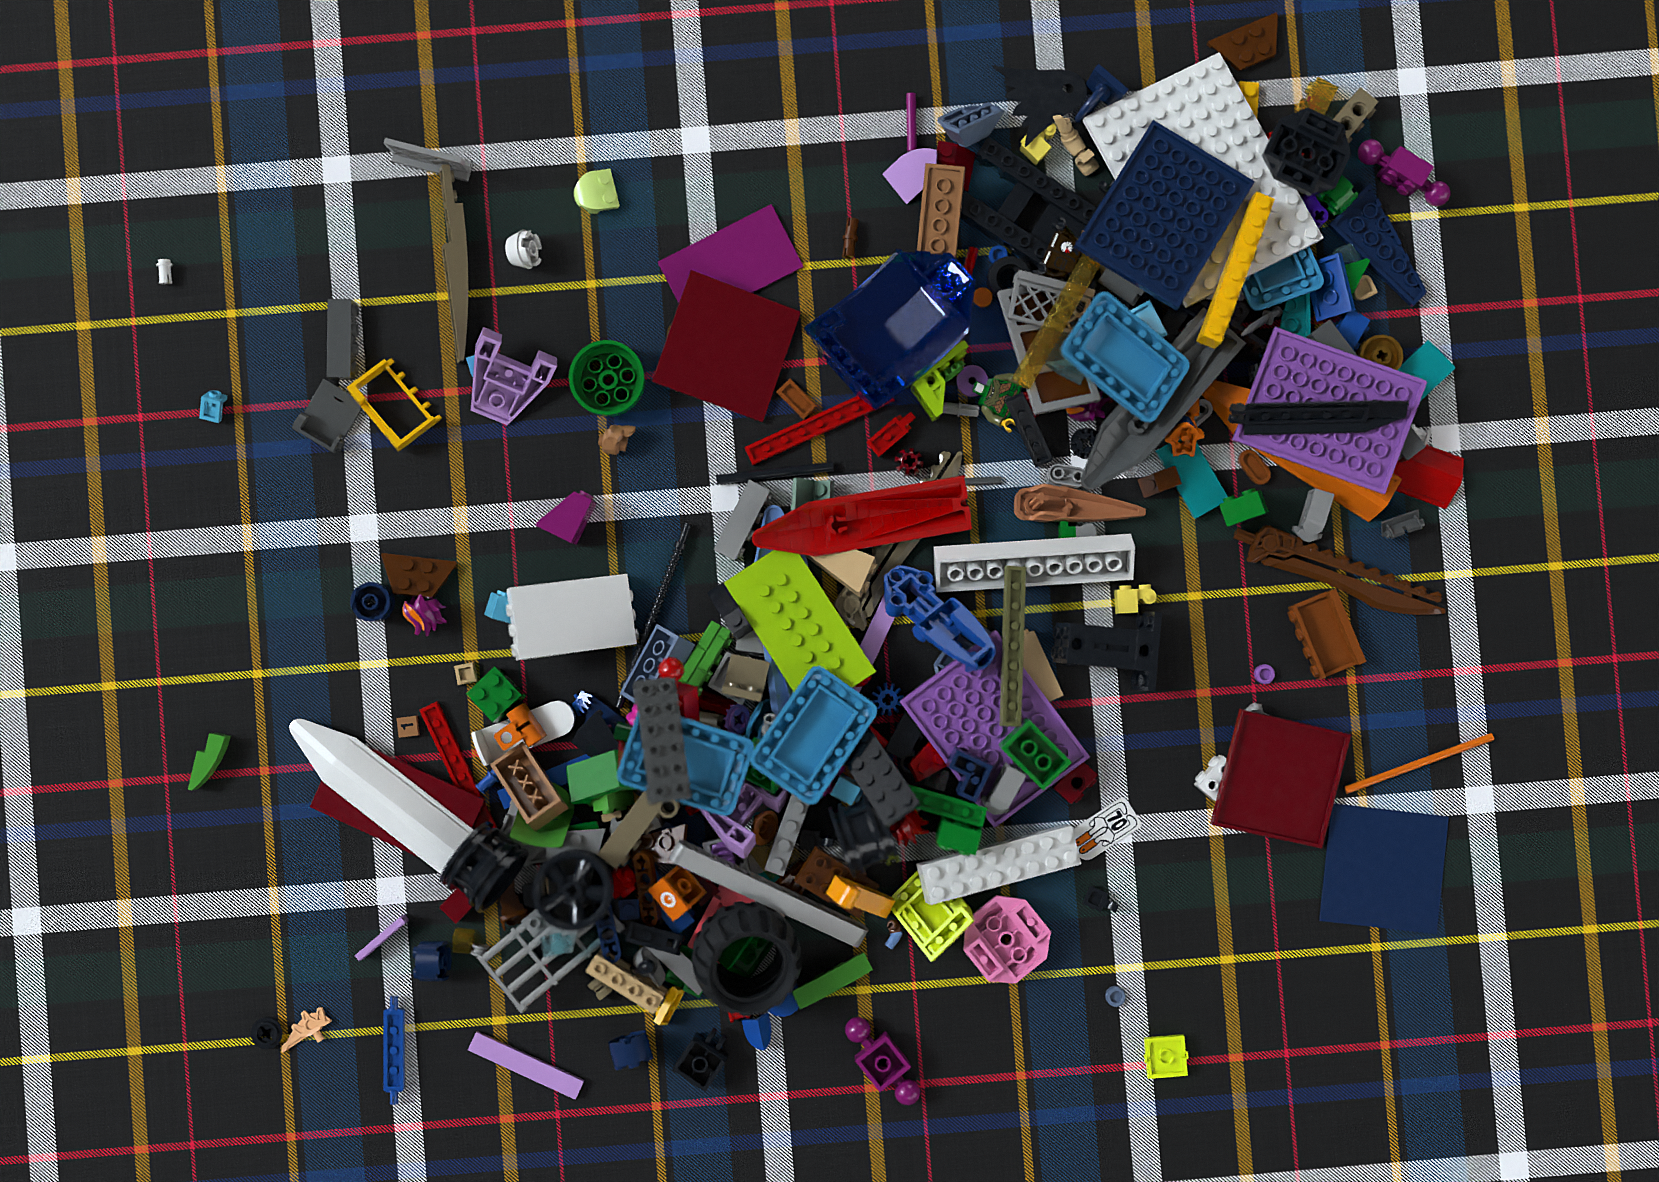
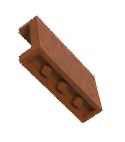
M1330 589L1288 607V617L1296 626L1295 634L1298 640L1303 643L1304 648L1302 650L1306 659H1309L1311 662L1310 670L1314 677L1323 680L1329 675L1366 662L1336 589Z

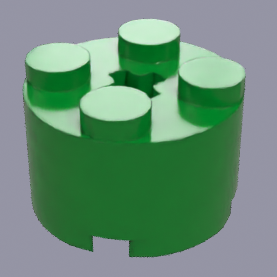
M1341 175L1333 191L1316 194L1315 196L1320 203L1322 202L1327 207V212L1334 217L1336 214H1342L1358 197L1357 191L1355 193L1352 192L1351 189L1354 186Z

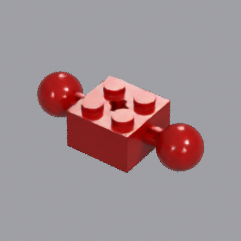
M675 657L665 658L660 663L658 672L661 678H675L680 716L700 722L698 687L678 682L684 675L683 663Z

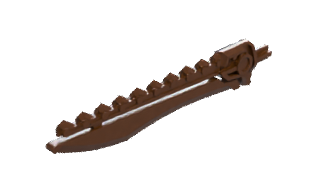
M1269 525L1263 526L1255 534L1237 528L1234 532V539L1250 545L1248 557L1246 558L1247 562L1256 563L1261 561L1263 565L1324 582L1354 596L1373 608L1412 615H1433L1446 612L1444 608L1411 598L1412 594L1441 603L1442 595L1438 591L1426 594L1427 589L1423 585L1411 588V583L1407 579L1396 582V577L1392 573L1380 576V570L1377 567L1365 570V565L1361 561L1350 564L1349 558L1346 555L1334 558L1332 550L1327 549L1319 552L1318 546L1315 543L1303 545V540L1300 537ZM1271 554L1286 558L1296 554L1404 592L1402 595L1293 557L1279 560L1267 556Z

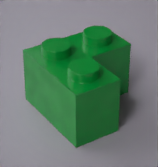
M1255 488L1243 491V496L1236 499L1234 495L1223 499L1224 503L1219 504L1227 527L1269 512L1261 490L1256 491Z

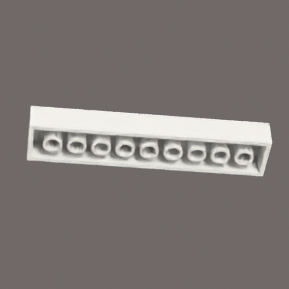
M1131 534L935 546L934 580L936 592L1004 588V571L1007 565L1026 567V587L1133 580L1135 545Z

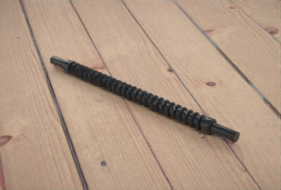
M684 524L678 541H675V550H672L673 555H670L671 560H668L669 565H666L667 571H664L665 576H662L663 581H660L661 586H658L659 592H656L657 597H654L655 602H652L653 607H650L651 613H648L649 618H646L647 623H644L645 628H642L643 634H640L641 639H638L639 644H636L637 649H634L635 655H632L633 660H630L631 665H628L629 670H626L627 676H624L625 681L623 680L620 685L622 688L643 651L650 634H652V629L655 628L654 624L657 623L656 619L659 618L658 613H661L660 608H663L662 603L665 602L664 598L667 597L666 592H669L668 587H671L670 582H673L674 571H677L676 566H679L678 561H681L682 551L686 549L687 545L685 543L692 527L691 524ZM619 694L615 706L623 708L626 697Z

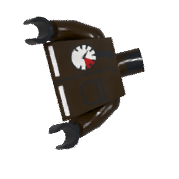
M1055 217L1058 220V225L1051 223V228L1058 229V231H1055L1042 262L1034 263V265L1038 266V270H1032V273L1056 280L1070 277L1073 269L1085 273L1089 261L1079 258L1081 252L1073 248L1078 239L1067 227L1064 218Z

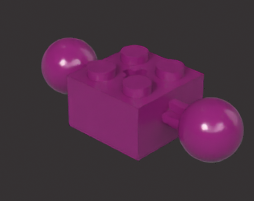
M1366 140L1359 146V160L1366 165L1377 163L1382 166L1376 176L1380 178L1382 183L1395 187L1400 194L1410 196L1419 189L1424 192V198L1431 206H1441L1449 200L1450 188L1445 182L1434 181L1431 183L1426 180L1434 166L1400 146L1388 156L1384 154L1383 146L1377 140Z
M862 1017L851 1018L846 1024L845 1033L849 1040L861 1043L864 1046L855 1055V1062L879 1092L893 1083L895 1086V1097L898 1102L903 1105L914 1104L919 1099L920 1088L915 1081L904 1079L902 1076L903 1073L911 1068L910 1061L886 1031L873 1040L870 1036L871 1029L868 1021ZM885 1058L886 1064L882 1062L879 1064V1059Z

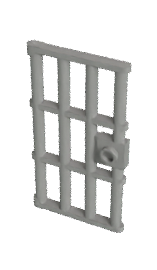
M586 899L585 907L591 903V899ZM535 909L521 921L519 926L513 927L508 935L486 953L477 956V958L514 1003L518 1011L523 1013L528 1009V1005L550 987L556 986L561 978L584 959L590 958L592 953L601 945L599 938L588 947L579 939L596 925V922L587 928L578 930L575 942L582 949V952L552 975L546 965L560 953L552 954L551 950L542 959H539L533 951L551 936L550 924ZM606 910V912L602 915L600 919H603L605 916L609 915V911ZM614 915L617 932L621 933L625 929V925ZM526 929L534 937L528 944L520 935ZM608 929L602 936L604 939L609 940L614 936V932ZM517 938L523 948L494 971L487 961ZM527 954H530L536 963L509 986H506L500 977ZM542 969L549 979L519 1002L513 995V992Z

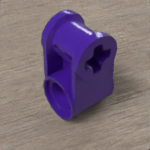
M1303 193L1300 197L1319 229L1328 220V212L1315 195L1308 196Z

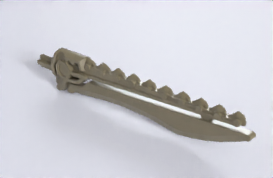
M945 451L940 453V465L934 464L931 466L930 479L924 478L920 480V483L936 480L938 474L950 458L951 453ZM961 451L957 452L941 479L958 476L962 459ZM922 538L899 542L871 585L872 597L865 610H862V607L869 596V590L867 593L863 592L862 597H858L848 588L844 587L833 605L846 626L850 623L854 627L860 628L861 631L865 630L867 625L866 618L872 615L884 594V575L897 565H901ZM894 543L874 546L872 548V556L875 557L878 567Z

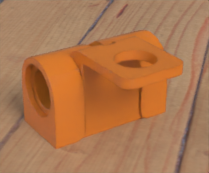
M526 703L508 712L506 716L511 723L494 734V738L502 750L509 749L522 739L529 748L547 736ZM504 732H509L512 735L510 743L502 741L501 736Z

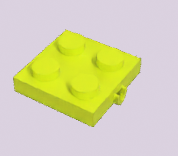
M1183 1034L1144 1037V1063H1146L1148 1079L1188 1076L1186 1059L1189 1057L1185 1049Z

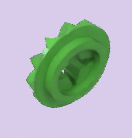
M957 361L941 372L940 375L945 383L962 372L966 364L963 361Z

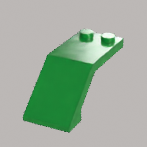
M612 750L566 766L570 804H590L592 799L619 790H637L620 783L618 780V750Z

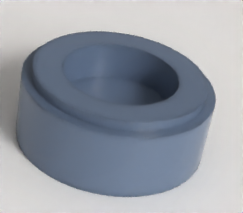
M1111 986L1107 989L1105 998L1111 1006L1119 1007L1125 1002L1126 994L1119 986Z

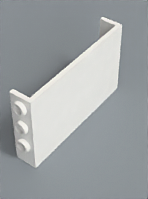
M627 574L507 589L509 605H506V613L511 619L509 635L510 637L513 636L514 644L511 645L512 656H516V660L637 644L636 640H638L639 635L638 630L634 627L636 613L631 605L633 592L629 590Z

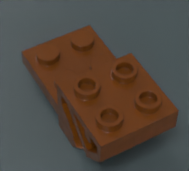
M815 846L794 878V881L825 901H831L859 918L864 910L854 906L851 910L847 909L826 894L835 875H838L874 890L878 889L879 883L866 875L863 876L862 873H858L857 878L853 879L848 864L845 861Z

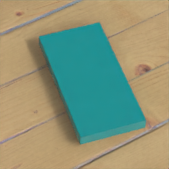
M1427 340L1402 363L1397 371L1427 381L1420 399L1421 401L1455 369V366L1430 340Z
M1197 442L1194 457H1190L1188 454L1173 457L1170 443L1155 451L1165 469L1176 466L1182 484L1175 487L1194 519L1224 503L1223 499L1228 496Z

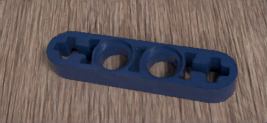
M591 899L593 912H596L599 907L596 908L595 904H599V902ZM610 903L607 909L609 911V918L606 920L599 919L596 922L604 959L615 963L621 957V948ZM606 928H610L614 932V936L610 940L604 939L602 936V932ZM616 941V944H612L613 951L618 952L615 955V959L607 956L610 949L609 945L604 947V943Z

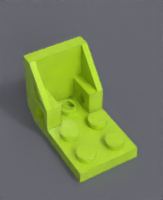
M965 340L917 372L912 380L911 391L933 422L943 413L945 381L940 373L951 365L950 362L954 361L956 363L965 357L964 355L967 354L966 350L969 347Z

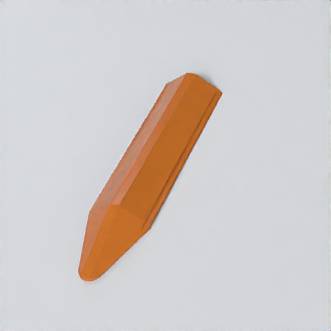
M1214 380L1202 396L1212 404L1214 411L1234 434L1238 424L1229 422L1228 417L1231 414L1229 407L1232 403H1242L1245 405L1251 389ZM1252 448L1310 486L1335 494L1334 501L1367 522H1370L1384 510L1402 480L1397 475L1392 474L1385 494H1380Z

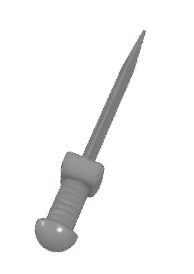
M1274 306L1271 311L1264 310L1262 317L1251 323L1241 333V336L1252 333L1264 324H1273L1274 318L1282 315V308Z

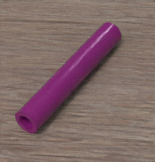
M916 93L906 94L907 152L917 149Z

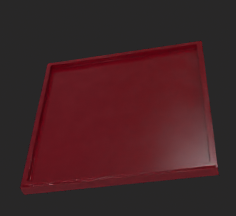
M690 270L652 382L762 423L801 312Z
M1239 709L1210 824L1322 848L1351 734Z

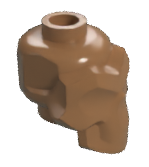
M610 425L604 434L599 436L598 445L602 446L603 453L617 455L620 451L626 452L628 437L636 431V426Z

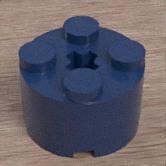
M366 582L352 592L350 605L359 619L368 622H380L386 620L392 614L395 608V597L392 590L386 585ZM371 599L376 601L375 605L370 603Z
M421 941L418 946L413 948V958L415 959L414 979H419V981H446L449 975H446V972L451 970L452 965L451 948L446 947L448 941Z
M645 1030L630 1032V1035H621L608 1042L615 1070L623 1069L627 1065L629 1069L640 1066V1061L645 1062L654 1058Z

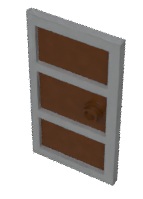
M1019 287L1018 293L1022 299L1030 295L1026 288ZM1013 288L998 291L997 295L1034 415L1101 401L1097 385L1080 372L1062 354V345L1069 335L1007 319ZM1044 292L1035 294L1041 304L1049 300ZM1058 296L1054 299L1060 309L1068 305L1063 297ZM1032 297L1024 301L1029 311L1038 307ZM1051 302L1043 306L1048 316L1056 312ZM1021 304L1015 307L1013 315L1022 317L1026 314ZM1069 307L1061 311L1067 321L1075 317ZM1039 309L1031 313L1036 321L1045 319ZM1058 314L1050 318L1056 326L1064 324ZM1076 319L1069 323L1072 329L1077 324Z

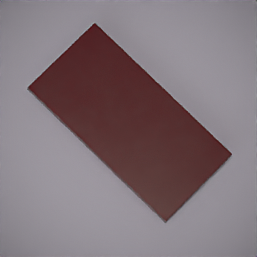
M366 745L473 829L485 799ZM321 780L310 805L311 808L417 856Z

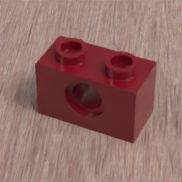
M1083 762L1054 783L1052 788L1070 804L1073 802L1077 803L1084 795L1082 792L1087 787L1091 788L1096 783L1097 779L1095 778L1098 774ZM1074 777H1079L1081 780V784L1078 787L1071 785Z

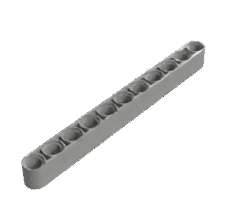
M684 840L677 842L669 857L673 863L854 947L860 946L869 930L865 925Z

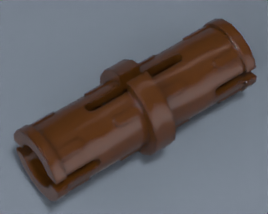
M856 218L846 219L842 258L854 259L856 242H858L857 228L859 220Z

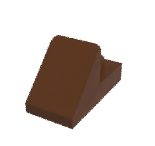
M1176 466L1138 479L1144 498L1182 484Z

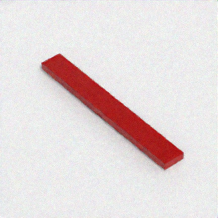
M884 383L744 448L752 465H755L895 400L887 383Z
M436 701L420 709L419 711L454 785L483 798L481 791L475 786L477 783L439 702ZM484 802L476 820L475 829L486 821H490L493 824V828L497 827L486 802Z

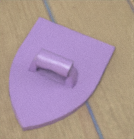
M922 148L907 152L883 173V176L906 204L923 190L925 163L937 164L936 149Z

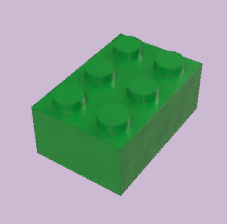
M1027 717L1021 721V727H1015L998 744L1043 791L1072 763Z
M940 815L935 829L936 844L939 845V848L947 851L951 849L958 850V853L964 856L976 855L982 835L981 827Z

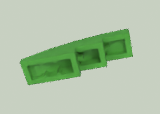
M861 952L827 972H822L794 989L791 993L799 1009H802L850 984L873 969L865 953Z

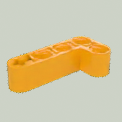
M835 875L826 892L835 902L851 910L854 906L886 919L896 901L887 894Z

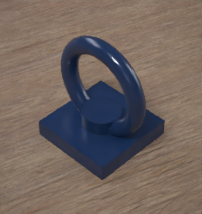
M1098 64L1086 82V87L1093 94L1075 116V122L1082 123L1083 118L1090 115L1101 101L1109 106L1123 99L1129 89Z

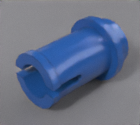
M493 769L491 771L488 770V774L475 785L483 794L495 782H499V778Z

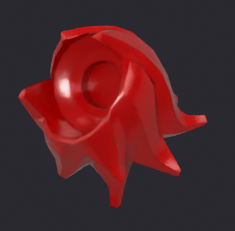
M915 809L891 825L889 831L897 840L899 846L902 841L904 846H907L909 841L917 845L915 834H928L929 830H925L920 826L928 824L929 821L920 818Z

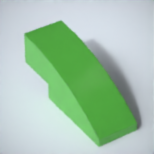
M216 732L209 733L206 749L196 752L188 790L199 789L215 772L227 750L230 735Z

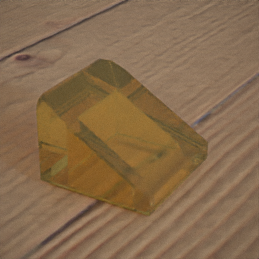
M455 929L452 936L453 952L471 954L475 937L474 929Z

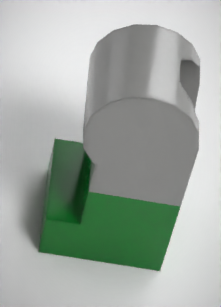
M1068 521L1058 522V538L1096 536V528L1090 523L1081 526H1068Z

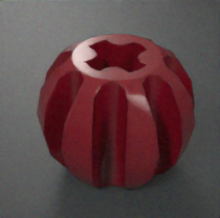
M909 447V453H906L903 448L899 451L902 458L895 456L894 462L901 464L896 469L898 472L902 469L905 470L904 476L909 477V471H912L914 475L920 473L916 468L917 466L923 468L924 462L918 461V458L923 456L920 452L916 455L913 454L915 448ZM907 458H910L911 461L914 460L911 467L908 464H904Z

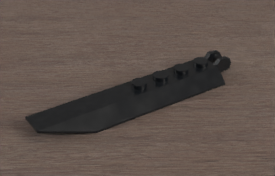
M1409 401L1247 403L1246 405L1232 403L1229 407L1231 414H1229L1228 420L1230 423L1243 424L1244 435L1365 433L1406 418Z

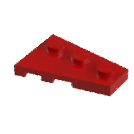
M930 742L908 763L916 782L947 766Z

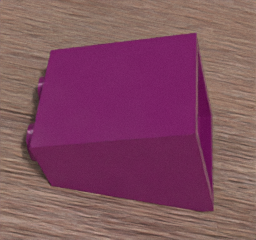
M574 491L538 520L535 526L577 545L597 503L593 501L594 497L584 491H580V493Z

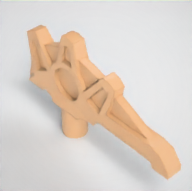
M323 1007L317 1008L316 1013L310 1014L307 1010L301 1013L303 1019L298 1024L294 1023L292 1025L293 1031L287 1042L282 1045V1053L311 1035L314 1036L318 1043L325 1039L320 1030L323 1026L332 1022V1020L325 1015Z

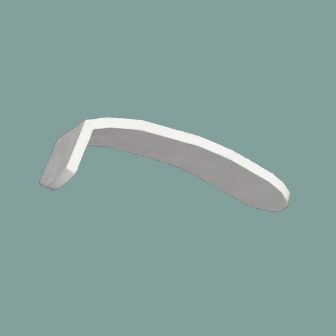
M553 701L530 710L547 736L529 748L566 735L572 730L575 725V713L569 704L563 701ZM509 719L471 733L476 751L484 766L491 764L523 741L522 739L509 749L502 750L494 738L496 732L511 723ZM504 732L501 739L504 743H510L512 735L509 732Z

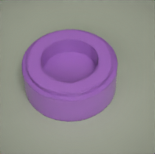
M1262 664L1254 670V678L1261 684H1268L1275 677V671L1270 665Z

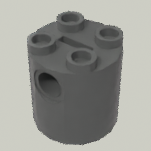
M1100 264L1098 268L1100 269L1101 277L1098 283L1134 306L1144 291Z

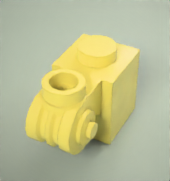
M1052 123L1026 147L1025 140L1027 135L1020 141L1022 144L1019 150L1035 166L1050 152L1052 147L1044 139L1049 140L1053 138L1056 132V125Z
M1151 584L1139 585V589H1131V585L1119 586V590H1114L1115 614L1138 613L1139 600L1144 604L1155 602L1156 593L1151 589Z

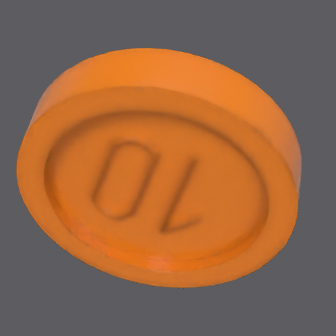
M981 287L974 292L973 301L975 305L987 307L991 303L992 293L989 289Z

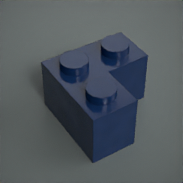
M954 746L946 765L948 768L963 774L956 787V792L958 795L976 803L993 766L990 762Z

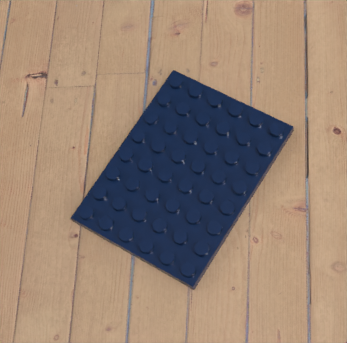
M1153 120L1073 248L1174 310H1177L1255 181Z

